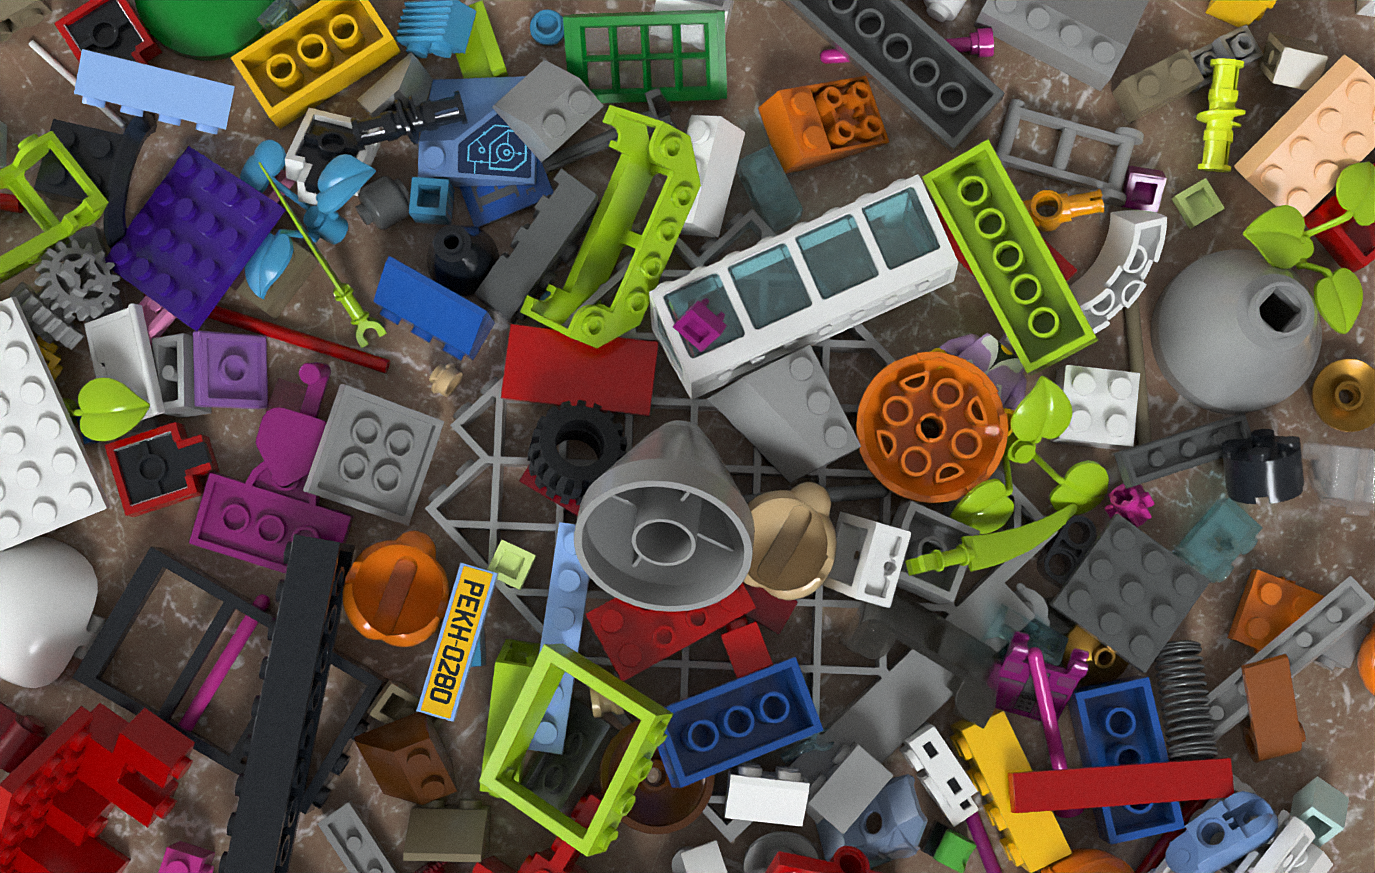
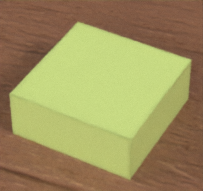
M1206 178L1171 199L1189 229L1194 228L1225 209Z
M501 539L487 570L499 573L498 580L521 590L537 555Z

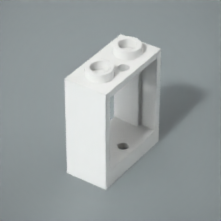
M840 511L835 528L837 540L834 565L822 585L852 598L890 608L912 532ZM855 551L859 552L857 559H854ZM886 562L890 563V568L888 570L884 569V564Z

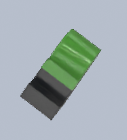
M935 820L921 851L951 869L964 873L967 861L977 845L968 836Z

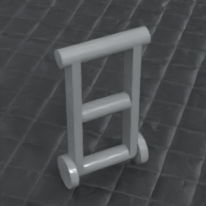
M1011 99L996 148V153L1005 169L1007 166L1093 191L1101 189V199H1103L1104 203L1115 206L1125 204L1127 196L1121 192L1133 147L1143 142L1144 134L1128 127H1118L1115 133L1025 109L1023 101ZM1020 119L1062 131L1052 167L1010 156ZM1076 135L1118 146L1108 183L1066 171Z

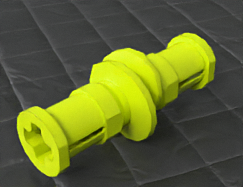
M1218 58L1210 60V66L1213 67L1211 89H1209L1208 93L1209 109L1197 113L1196 116L1198 121L1207 124L1203 135V141H1205L1202 164H1198V170L1228 173L1231 172L1232 166L1228 165L1230 145L1233 143L1234 136L1232 128L1242 126V124L1233 120L1234 117L1246 114V110L1235 107L1239 94L1237 90L1239 70L1244 68V61Z

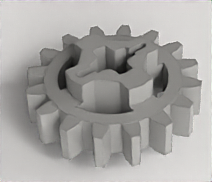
M72 240L67 246L62 241L58 242L52 249L49 248L41 257L42 261L35 267V271L41 274L34 281L35 285L44 286L45 288L39 296L41 299L51 298L53 302L50 309L54 311L58 307L63 308L64 318L67 319L73 313H76L79 321H84L89 315L93 319L97 318L114 304L113 299L120 292V290L114 287L120 280V277L110 274V270L115 266L114 263H104L102 259L105 252L92 253V245L90 243H87L83 248H79L76 240Z
M22 281L9 296L17 298L30 328L47 343L51 344L54 340H59L65 347H69L72 350L85 336L72 322L76 318L74 313L67 319L64 318L63 308L58 307L52 311L50 309L53 302L52 299H41L39 296L45 288L40 292H36L30 285Z

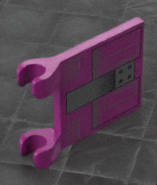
M1015 631L1008 651L984 698L983 705L1042 721L1027 658L1029 651L1027 643L1030 635ZM1074 648L1066 669L1045 663L1057 721L1079 680L1088 671V664L1086 663L1089 657L1088 651Z

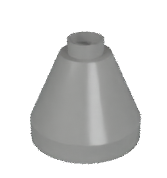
M1243 249L1224 250L1209 254L1193 262L1180 271L1166 285L1157 300L1152 315L1151 344L1161 373L1174 390L1196 406L1216 413H1250L1285 400L1307 380L1314 369L1321 349V317L1310 289L1291 268L1280 269L1272 266L1257 251Z
M676 420L667 422L649 433L592 483L580 504L574 531V547L577 558L587 575L612 596L634 606L650 610L667 612L689 611L721 601L742 584L752 562L755 527L748 504L713 443L695 424Z

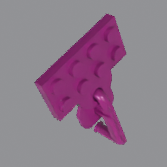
M313 362L305 363L300 367V379L308 384L300 412L277 407L270 409L264 414L256 437V446L264 461L251 471L246 481L217 472L209 473L189 544L285 574L288 564L283 562L284 551L288 541L293 542L294 534L346 544L354 515L319 505V496L303 491L327 424L325 420L319 419L318 415L331 375V368L328 364Z

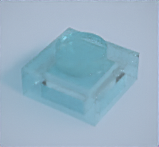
M275 0L256 20L269 34L299 15L300 12L289 0Z

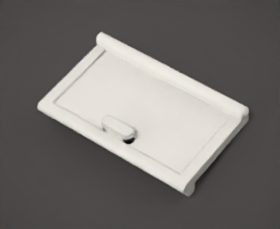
M130 303L126 309L85 323L84 326L95 377L118 380L150 404V408L142 420L165 413L142 305Z

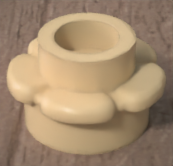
M450 362L446 366L440 364L434 369L429 378V381L432 383L431 391L434 394L437 392L448 397L457 388L463 374L455 368V363Z

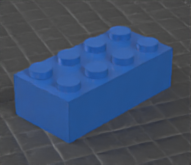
M793 657L664 706L673 715L664 732L668 736L657 748L672 788H682L821 732L823 727L797 659Z
M1135 675L1076 688L1068 701V706L1083 767L1169 761L1149 677ZM1179 801L1093 808L1099 838L1110 845L1185 828Z

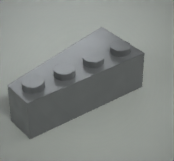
M562 168L554 178L559 183L554 193L547 196L542 195L536 204V210L533 214L535 220L533 223L521 226L513 237L514 239L510 245L514 249L510 255L506 252L501 254L475 292V295L481 302L511 324H515L518 319L524 321L528 317L520 313L527 295L535 298L540 290L546 292L548 284L552 285L557 278V274L554 272L562 262L569 263L579 249L576 243L584 233L587 234L599 207L597 194Z

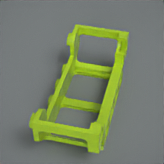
M609 105L602 122L613 126L617 130V142L611 140L609 147L622 154L563 289L548 284L546 290L551 292V294L545 300H537L527 295L520 313L570 338L595 348L603 346L641 324L650 303L649 292L654 290L659 283L701 187L689 135L663 121L613 105ZM646 125L655 128L651 140H649ZM656 174L665 175L667 179L643 234L640 235L633 232V222L653 177ZM630 246L636 249L611 307L605 306L599 301L595 305H585L578 309L597 292L601 284L609 280L622 248ZM577 310L568 328L561 325Z
M53 131L40 137L37 134H33L25 138L18 145L20 151L17 153L13 163L0 169V190L6 188L12 191L44 231L0 256V284L41 262L43 254L49 248L52 249L58 242L62 241L67 246L71 242L69 237L79 229L95 223L109 203ZM50 149L88 196L76 209L64 215L61 222L24 176L25 172L44 157Z

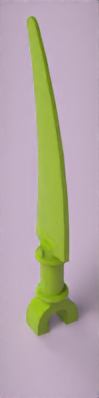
M258 162L298 230L335 286L333 289L335 300L342 303L351 317L350 323L356 325L354 333L361 348L369 344L367 338L363 335L366 329H375L379 337L385 335L387 332L382 323L376 318L369 317V312L363 310L353 295L354 289L348 283H342L338 279L262 163Z
M1074 503L1069 504L1047 517L1014 529L984 535L961 537L962 544L957 545L955 549L943 552L933 550L930 554L906 560L908 574L911 576L931 570L941 572L945 567L956 564L961 566L968 565L972 572L1009 561L1032 550L1051 537L1077 512V506Z

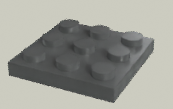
M1114 514L1049 605L1137 670L1146 673L1208 586L1210 580L1121 515Z

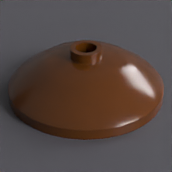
M640 719L622 728L612 738L603 754L600 765V786L603 797L641 722ZM656 748L651 761L653 762L652 768L658 771V779L652 783L646 777L643 781L639 782L633 794L636 798L635 803L628 814L622 817L621 822L636 831L658 835L678 831L699 817L711 798L715 774L682 788H672L658 748Z

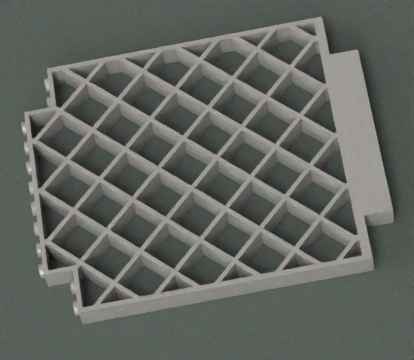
M751 209L745 216L741 212L734 216L725 226L728 231L720 239L717 240L715 237L709 239L700 248L699 253L701 256L699 258L679 237L673 249L694 270L700 266H708L749 228L755 232L760 240L778 235ZM627 255L616 266L615 269L618 272L609 281L601 284L597 292L578 309L585 305H595L599 301L603 304L619 289L633 255ZM791 256L781 261L793 274L768 273L767 266L759 270V273H752L733 281L735 286L759 287L757 330L766 326L767 287L806 289ZM808 268L820 297L828 299L834 296ZM664 269L659 283L678 280L687 276L692 270ZM702 296L695 298V302L697 300L701 301ZM577 310L561 325L568 328ZM861 323L847 329L856 340H831L827 338L811 346L814 352H820V365L828 381L830 352L868 353L883 369L896 361ZM637 327L619 336L621 338L659 342L654 333L637 332ZM664 333V335H665L666 339L668 340L670 346H672V344H671V342H670V340H669V337H668L667 333ZM679 334L685 347H693V358L700 356V351ZM720 335L706 348H718L743 336ZM497 377L491 379L481 389L480 392L483 395L473 405L467 402L454 413L453 417L456 420L450 426L480 458L476 462L470 459L464 463L455 473L458 478L449 487L445 484L438 487L428 497L431 503L425 508L479 568L485 570L488 569L501 542V531L555 532L556 547L559 522L566 523V509L556 504V524L501 522L504 467H528L530 461H527L528 457H505L507 403L538 404L501 399L503 377L500 380ZM652 397L651 409L691 410L690 423L696 426L698 424V410L719 411L707 399H698V397L693 400ZM496 402L493 456H489L465 429ZM840 404L846 416L857 415L859 405ZM628 414L625 415V437H627L628 444L625 452L627 453L633 448L634 415ZM569 440L559 444V455L572 465L587 466L598 461L568 459ZM754 445L753 466H725L730 475L752 476V494H758L761 489V476H783L774 467L761 466L762 454ZM489 466H493L490 521L450 520L441 510ZM826 466L802 477L816 478V483L826 488V479L877 480L869 470L826 469ZM997 467L988 480L999 479L1005 485L1004 474ZM1013 484V492L1008 497L1014 503V510L1007 521V530L1021 527V514L1029 523L1044 518L1037 508ZM889 490L886 497L879 498V523L890 526L891 491ZM956 500L943 502V515L950 516L956 507ZM459 529L490 530L488 561ZM1058 531L1032 550L1009 561L995 565L955 604L954 602L942 605L891 602L890 608L866 601L823 600V585L813 592V599H795L798 601L796 606H812L811 664H799L801 672L810 673V696L818 717L820 673L877 675V678L823 728V731L803 738L810 739V741L784 766L798 768V772H801V775H804L810 783L819 773L825 776L835 765L831 762V759L841 746L846 743L850 747L854 741L881 764L906 738L911 736L1012 639L1015 631L1020 632L1036 617L1005 582L1049 542ZM497 579L495 586L542 636L544 622L520 596L548 597L549 589L522 588L519 590ZM588 591L587 598H615L606 591ZM822 607L877 609L875 666L821 664ZM888 609L941 611L944 615L887 668ZM748 617V624L754 622L753 619ZM689 645L682 649V659H663L651 666L681 668L680 700L688 697L689 668L733 670L730 661L689 660ZM584 656L596 665H612L606 656ZM626 711L622 715H616L611 712L624 727L634 722ZM712 792L703 813L731 843L753 821L731 818L725 821L710 803L725 804L726 792ZM808 803L806 804L805 811L818 824L824 817Z

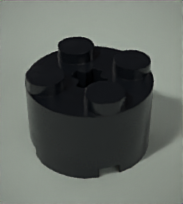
M1258 429L1252 431L1249 438L1231 439L1222 443L1227 495L1231 500L1244 504H1256V498L1269 497V504L1288 501L1303 492L1304 474L1299 437L1275 436L1272 429Z

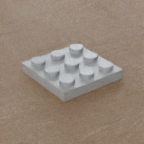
M340 384L303 491L409 526L444 421L351 386Z

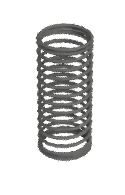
M1180 640L1167 642L1154 660L1157 663L1155 669L1159 671L1156 677L1160 679L1157 685L1161 687L1158 694L1163 696L1160 699V702L1164 704L1161 707V711L1165 713L1162 719L1167 721L1163 727L1167 729L1165 736L1169 738L1166 744L1170 746L1167 750L1170 761L1209 759L1217 757L1219 754L1217 752L1218 748L1214 747L1217 743L1215 740H1199L1214 737L1216 733L1202 731L1213 728L1214 724L1204 722L1211 720L1212 715L1201 714L1209 712L1211 707L1203 705L1210 701L1209 698L1200 697L1207 695L1209 691L1201 689L1207 685V682L1199 680L1204 678L1206 674L1197 672L1205 667L1203 664L1198 663L1203 660V657L1197 655L1202 651L1201 644L1197 641ZM1157 658H1162V659H1165V660L1159 661V660H1157ZM1182 659H1196V660L1184 661V662H1172V661L1182 660ZM1160 665H1168V666H1171V667H1167V668H1165V669H1159V668H1158ZM1186 667H1198V668L1187 669V670H1174V669H1180V668H1186ZM1162 673L1174 674L1167 677H1160V674ZM1200 675V676L1190 677V678H1177V677H1183V676ZM1164 681L1177 682L1166 686L1161 685ZM1187 684H1198L1193 686H1181ZM1166 689H1167V690H1180V691H1176V692H1171V693H1169V694H1164V693H1162V692H1163L1164 690H1166ZM1201 692L1196 694L1179 695L1185 693ZM1166 698H1177V699H1179V700H1175V701H1171V702H1164V701H1163V700L1166 699ZM1189 701H1199V702L1183 703V702H1189ZM1168 706L1182 707L1171 711L1165 710ZM1168 715H1187L1174 719L1166 718ZM1171 723H1192L1176 726L1174 728L1167 726ZM1174 731H1176V732H1190V733L1180 734V735H1177V736L1169 735V733L1174 732ZM1174 740H1196V741H1189V742H1184V743H1180V744H1171V743H1170L1171 741H1174Z

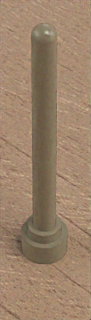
M1136 299L1129 308H1124L1130 372L1140 373L1135 423L1138 446L1151 442L1152 437L1140 307Z

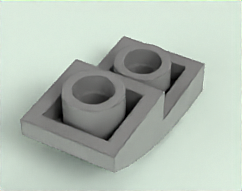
M1247 24L1218 37L1212 43L1190 53L1205 79L1193 92L1211 85L1213 67L1210 66L1211 59H1237L1244 61L1245 67L1264 56Z

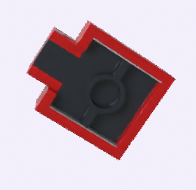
M89 0L54 23L79 63L82 49L150 65L148 61L162 53V50L145 27L129 0Z
M178 422L104 445L125 516L137 517L201 496L204 493L201 477L209 475L210 472H220L210 438L202 434L188 438L184 424Z

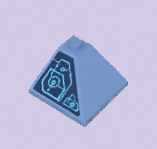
M526 76L433 80L428 100L435 101L454 96L455 91H459L468 123L462 124V121L440 126L439 129L433 131H421L418 151V177L448 179L453 187L536 185L537 157L492 108ZM454 107L447 110L435 112V115H441L448 112L458 110V108Z

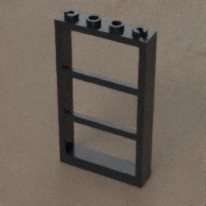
M150 547L72 678L136 716L144 708L148 709L195 742L194 750L239 775L240 773H245L247 762L243 761L245 758L243 757V748L248 734H253L255 718H251L231 753L194 731L185 729L171 718L236 609L268 628L272 618H277V614L269 609L259 607L250 598L164 548ZM168 569L223 601V604L158 711L101 677L165 570ZM334 648L331 665L368 686L304 794L301 812L305 815L313 811L315 807L321 809L332 791L327 787L334 774L340 776L348 765L351 756L346 753L351 747L354 737L367 732L370 723L366 721L369 716L367 710L389 681L388 678Z

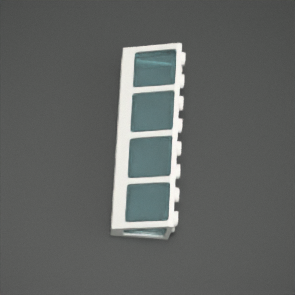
M917 174L906 180L898 179L887 188L874 194L866 193L855 202L842 208H832L825 212L823 216L808 223L800 222L789 231L776 237L769 236L763 238L755 246L744 251L731 252L721 261L712 265L697 267L687 276L678 280L665 281L659 284L654 290L649 292L651 326L690 399L693 400L808 345L812 346L953 282L958 260L922 179ZM707 298L709 303L706 307L715 315L722 311L725 314L723 322L727 327L715 341L701 352L672 326L697 300L701 301Z

